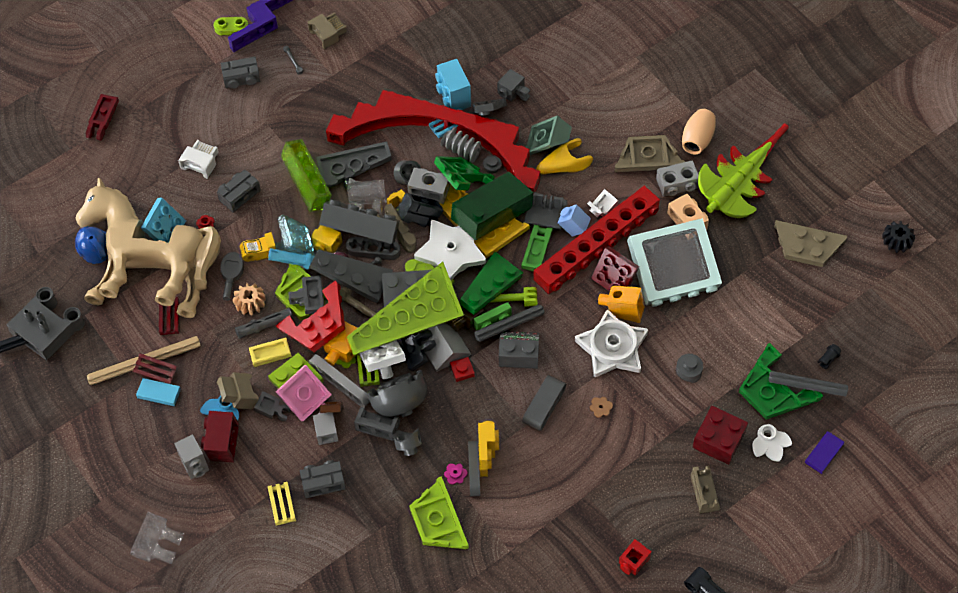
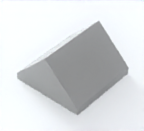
M447 323L429 328L428 330H431L432 337L421 342V344L429 340L436 342V347L425 352L436 372L450 366L452 361L471 355L458 332Z

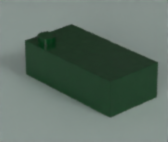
M508 171L453 202L451 219L476 241L531 209L534 192Z

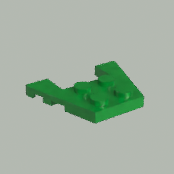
M436 156L434 164L456 190H469L471 183H474V181H482L487 184L495 179V176L479 172L481 168L462 157Z
M771 343L767 344L762 355H760L757 363L739 389V393L766 420L818 402L823 398V394L818 391L803 389L798 394H795L786 385L769 382V374L771 372L769 367L782 356Z

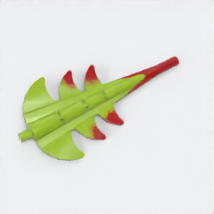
M783 124L769 139L747 157L742 155L733 145L730 149V155L736 166L731 165L722 154H719L717 169L722 177L715 175L707 164L702 166L698 175V184L700 191L708 199L709 205L706 210L709 213L720 209L729 217L743 218L757 210L756 207L748 204L741 194L749 198H758L765 194L751 180L762 184L772 181V178L765 175L759 168L777 141L789 129L787 124Z

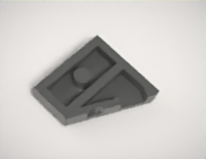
M506 98L472 103L473 111L479 115H488L490 111L507 106Z

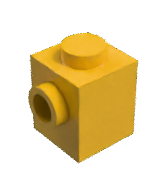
M320 225L318 229L313 231L311 236L313 247L317 251L320 249L335 254L342 244L341 232L330 227Z

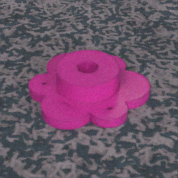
M449 464L447 471L444 472L445 478H447L448 483L451 485L463 483V478L468 475L467 470L463 468L462 464Z

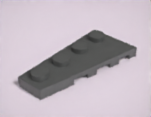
M386 141L318 156L316 160L321 180L323 181L322 184L324 183L326 190V188L329 189L344 182L347 178H353L391 161L392 158Z

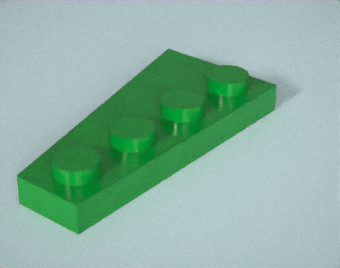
M494 252L463 294L459 304L474 315L520 280L523 272L497 252Z

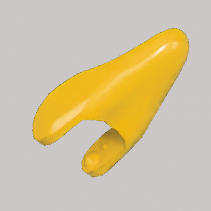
M576 138L562 144L538 164L536 170L540 171V174L578 172L589 167L593 157L588 155L577 159L570 154L569 150L580 146L582 143L580 138Z

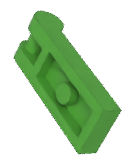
M534 225L521 269L534 272L537 267L543 264L553 228Z

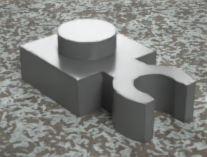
M263 391L254 407V411L271 419L276 414L281 421H286L288 417L283 415L282 411L291 412V409L286 404L279 405L281 399Z

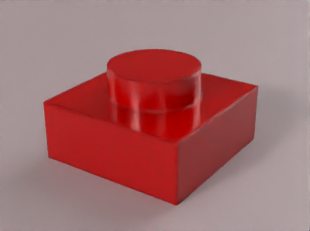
M469 357L450 362L456 382L475 377Z

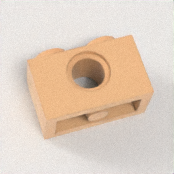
M688 194L669 203L667 214L676 225L703 218L707 230L709 222L707 214L700 210L695 199H691ZM692 232L684 235L690 240L697 236L698 233Z

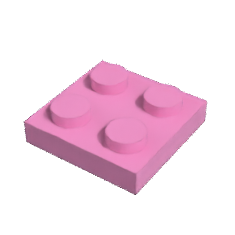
M304 365L276 391L279 397L301 421L310 416L332 395L307 365Z

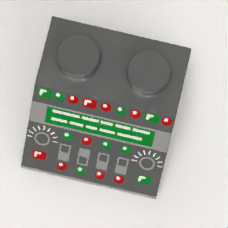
M502 332L499 343V367L538 369L540 333Z

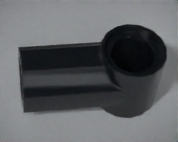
M697 567L684 581V585L692 593H726L712 581L709 573L701 567Z

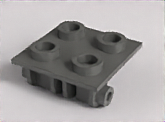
M534 192L532 208L527 211L524 223L561 229L558 221L561 211L568 205L567 200L564 197L555 196L553 200V195H551L550 199H547L548 194H545V198H543L544 194Z

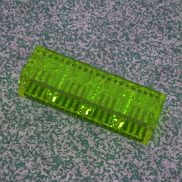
M302 139L285 142L281 158L309 212L322 210L324 203L330 201L332 194Z

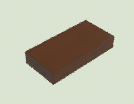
M342 401L324 402L320 405V413L341 412L343 410Z

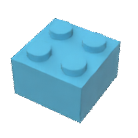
M454 59L437 65L435 76L438 84H436L438 93L443 96L444 106L455 110L471 107V85L458 60Z

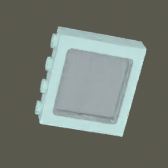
M703 218L632 235L627 240L632 260L640 266L636 274L645 305L651 304L652 307L663 304V301L666 300L675 302L681 300L682 296L688 295L691 298L698 296L699 292L702 291L707 293L715 292L722 284Z

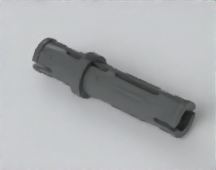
M288 307L282 311L257 320L252 319L247 324L235 327V332L238 339H241L247 335L258 334L263 329L275 326L289 315L293 318V315Z

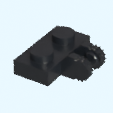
M425 330L419 334L415 333L398 340L405 354L409 370L415 371L428 362L425 352L436 347V342L434 340H429L424 344H421V342L432 337L431 330Z

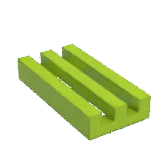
M357 354L360 387L380 385L378 370H374L375 380L371 381V372H368L366 369L367 381H364L362 360L360 354Z

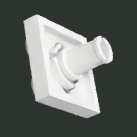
M397 340L360 353L367 371L371 372L380 369L382 379L393 377L391 365L406 361L405 354Z

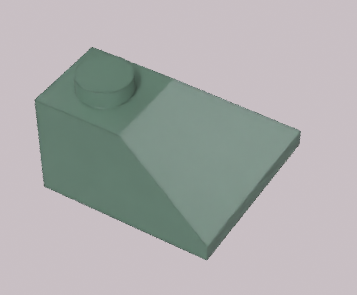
M558 115L532 125L526 148H529L530 155L564 144L570 139L572 127Z

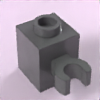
M512 69L497 82V93L502 98H506L511 102L517 95L523 101H527L530 98L528 94L530 89L524 86L525 77Z

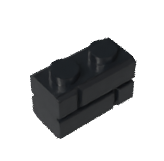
M405 193L402 202H400L397 208V212L405 223L415 222L421 227L431 226V220L438 221L443 208L437 200Z

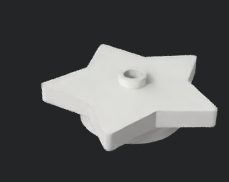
M431 220L430 240L414 254L415 260L433 265L434 267L443 261L450 280L468 267L486 263L485 256L474 244L475 240L460 226L451 227L435 220Z
M606 310L600 323L594 329L576 335L575 342L591 355L594 377H598L616 368L640 373L641 365L637 349L647 336L648 329L629 326L627 323L618 320L609 310Z

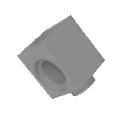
M333 412L313 415L318 444L337 442L338 437Z

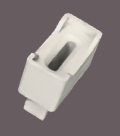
M197 140L193 147L187 146L179 158L180 168L183 170L192 169L202 173L203 177L208 179L216 166L215 157L218 154V148Z

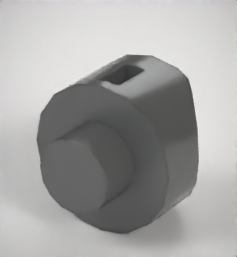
M411 160L398 162L394 168L395 180L401 185H408L414 167L420 169V165L416 161Z
M694 354L682 355L677 361L676 374L681 379L691 383H695L701 378L703 371L701 358Z
M419 428L413 433L400 430L393 433L396 450L404 451L405 456L414 455L418 452L417 447L422 444Z

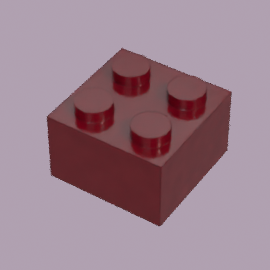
M711 405L694 438L692 448L729 465L746 433L748 422Z
M209 411L208 417L204 419L206 433L205 436H202L201 448L210 461L234 463L239 423L233 412Z

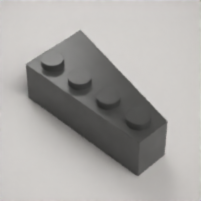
M330 199V201L325 202L323 205L319 225L392 244L395 242L400 220L395 219V215L386 213L381 215L376 210H364L357 205L344 204L341 201Z

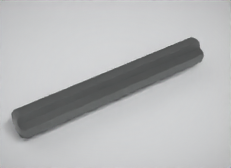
M536 305L474 332L475 338L481 342L544 314L543 306Z
M771 371L769 374L770 383L846 396L848 393V385L775 371Z

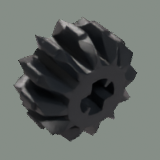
M893 221L891 225L885 227L882 234L884 245H888L889 250L895 249L896 253L899 250L904 253L907 249H910L916 238L914 229L909 228V223L903 225L902 221L898 224Z

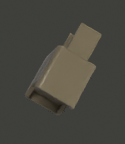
M335 12L327 17L321 14L307 21L309 32L318 36L323 43V49L339 41L338 36L347 32L346 25L342 23Z
M233 372L230 377L220 376L216 383L220 389L222 402L232 403L233 408L252 410L259 400L258 395L253 392L250 383L252 375Z

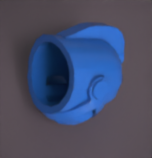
M91 226L81 228L75 238L77 253L84 260L92 264L106 261L108 258L106 232Z

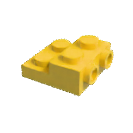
M493 421L478 423L480 477H488V469H492V458H495V450H499V430H495Z

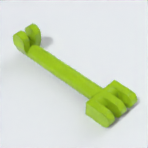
M524 287V293L500 294L491 302L524 301V306H536L538 304L537 288Z

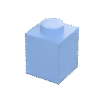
M576 204L565 207L561 211L558 224L573 237L586 231L591 218Z

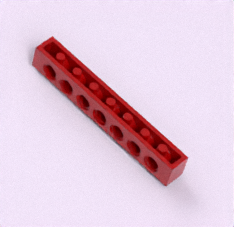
M644 185L537 267L533 272V280L548 295L553 291H558L563 283L567 280H572L577 272L581 269H586L595 258H600L606 247L610 246L613 248L622 237H627L635 227H640L649 216H654L659 210L660 199Z

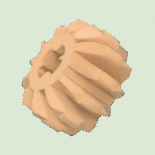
M246 283V287L239 285V291H234L233 303L236 310L241 311L243 315L249 312L252 316L254 311L260 313V308H264L266 296L261 287L257 288L255 283L252 286Z

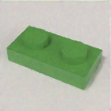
M506 302L474 318L475 330H480L512 316L510 304Z

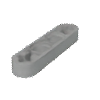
M315 354L308 361L323 378L360 407H365L370 402L364 390L319 355Z

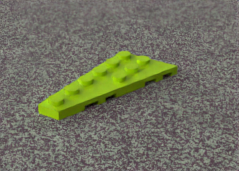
M442 261L347 336L353 355L464 316L444 262Z

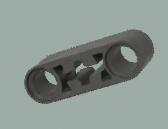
M548 375L525 412L522 422L541 431L562 397L567 384Z

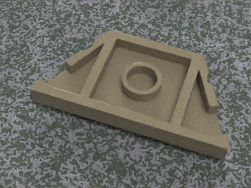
M665 135L628 137L625 148L620 154L619 161L615 165V172L657 170L685 161L680 159L677 155L678 151L670 144Z
M778 220L775 221L774 225L779 235V243L783 247L782 252L785 259L823 267L847 239L846 235Z

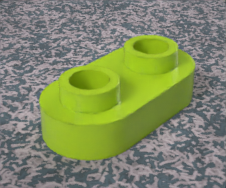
M222 17L215 20L213 25L215 32L223 36L232 35L249 24L244 17Z

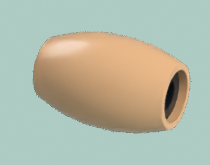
M699 109L690 117L682 136V147L686 152L697 155L709 145L716 127V118L713 112L707 109Z

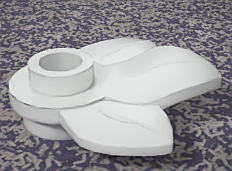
M766 424L759 428L758 437L753 441L752 449L756 457L766 454L769 459L779 462L783 456V447L791 446L792 441L785 432L777 431L773 425ZM769 433L771 437H766L764 434Z

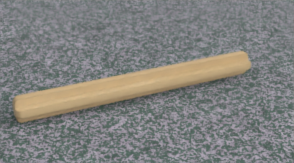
M195 336L144 355L164 360L200 347V341ZM138 357L88 374L89 384L94 385L133 371ZM142 359V362H143V363H146V364H149V365H150V364H153L152 362H149V361H146V360H143V359Z

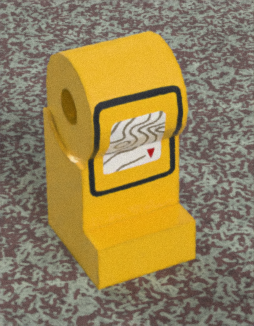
M272 232L264 234L265 237L243 241L239 246L243 261L251 262L268 258L270 248L276 249Z

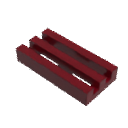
M175 297L173 303L174 329H171V306H167L166 330H164V306L159 304L160 335L179 334L178 297Z
M140 353L133 373L171 384L177 366ZM142 359L169 368L171 372L143 363ZM141 366L152 371L169 376V378L165 379L157 375L139 370V367Z

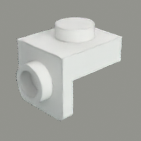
M604 189L593 203L589 201L587 204L591 207L589 211L598 218L600 215L604 217L612 211L619 201Z

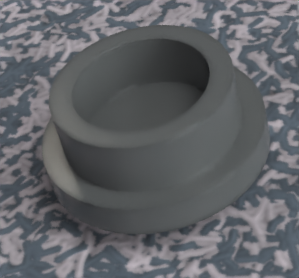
M488 156L483 161V167L489 173H496L501 168V160L497 156Z

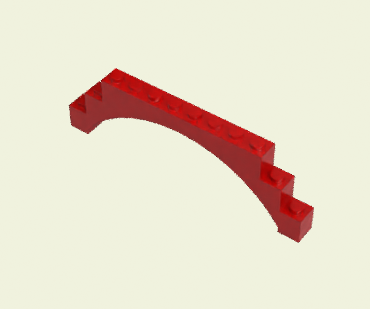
M383 90L376 106L358 102L351 119L343 115L334 114L326 129L328 142L345 146L346 142L371 131L395 126H429V123L436 119L443 120L433 127L444 123L443 129L453 124L459 125L456 127V133L461 130L463 131L462 136L468 134V139L473 137L475 138L474 142L481 141L480 146L489 151L493 156L499 157L501 164L507 172L512 173L530 190L536 192L540 183V171L527 167L530 159V149L522 145H516L519 139L518 126L499 122L496 119L481 117L477 114L466 113L462 110H455L444 105L433 104L426 100L422 101L411 96L400 95L393 91Z

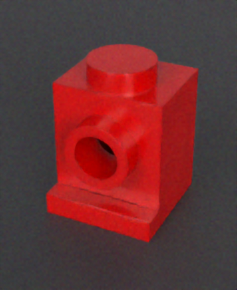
M634 539L619 558L620 569L628 575L630 573L636 575L645 563L650 560L652 551ZM631 560H636L637 563L634 564Z

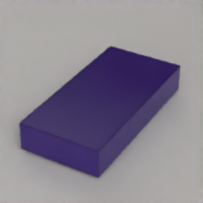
M827 431L807 457L805 463L822 474L845 442Z

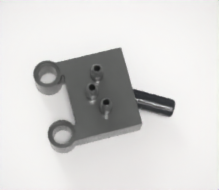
M42 287L36 292V296L6 324L14 337L0 341V353L26 345L47 361L76 331L84 327V318L76 307L66 309L63 315L64 319L57 316L51 311L57 306V299L52 289Z

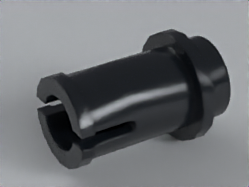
M835 344L829 345L827 351L817 362L820 363L819 365L822 368L828 369L830 364L841 356V349Z

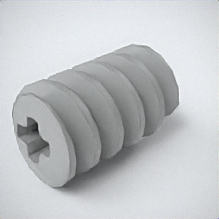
M456 127L452 128L451 131H447L441 139V146L452 150L453 153H458V156H463L464 159L470 160L471 163L475 162L480 154L481 141H477L474 144L475 138L473 137L468 141L469 135L465 134L462 137L463 131L461 130L456 134Z

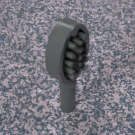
M237 252L226 254L221 261V274L223 279L226 280L223 299L229 301L231 298L233 282L239 280L244 270L242 257Z

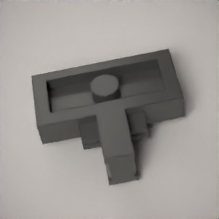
M321 276L302 277L303 288L298 289V291L289 292L290 304H300V306L305 305V314H314L320 307L324 306Z

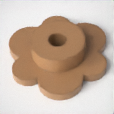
M595 397L591 401L590 411L594 412V416L597 418L603 415L608 416L613 404L607 401L606 397Z

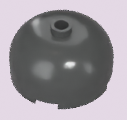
M418 370L416 375L412 376L411 373L403 374L382 383L376 391L375 388H372L366 392L371 406L380 415L387 417L401 415L405 417L412 414V410L425 400L427 383L422 370Z

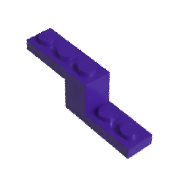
M259 0L246 7L248 18L252 24L247 25L228 37L231 50L236 52L277 29L276 16L272 12L293 0Z

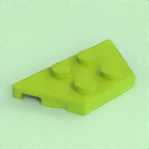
M289 264V268L284 273L281 279L282 282L278 285L275 295L287 308H290L294 315L300 320H304L313 314H305V305L290 304L289 292L298 291V289L303 288L302 277L311 276L299 265ZM323 294L324 306H325V305L328 303V300H327V298L325 297V295Z
M442 476L438 477L436 483L429 489L427 488L421 497L409 506L422 543L427 546L468 549V542Z

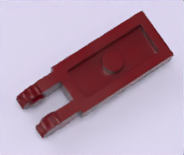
M100 94L89 119L86 138H92L95 127H97L96 139L102 141L105 130L108 128L119 103L118 97Z

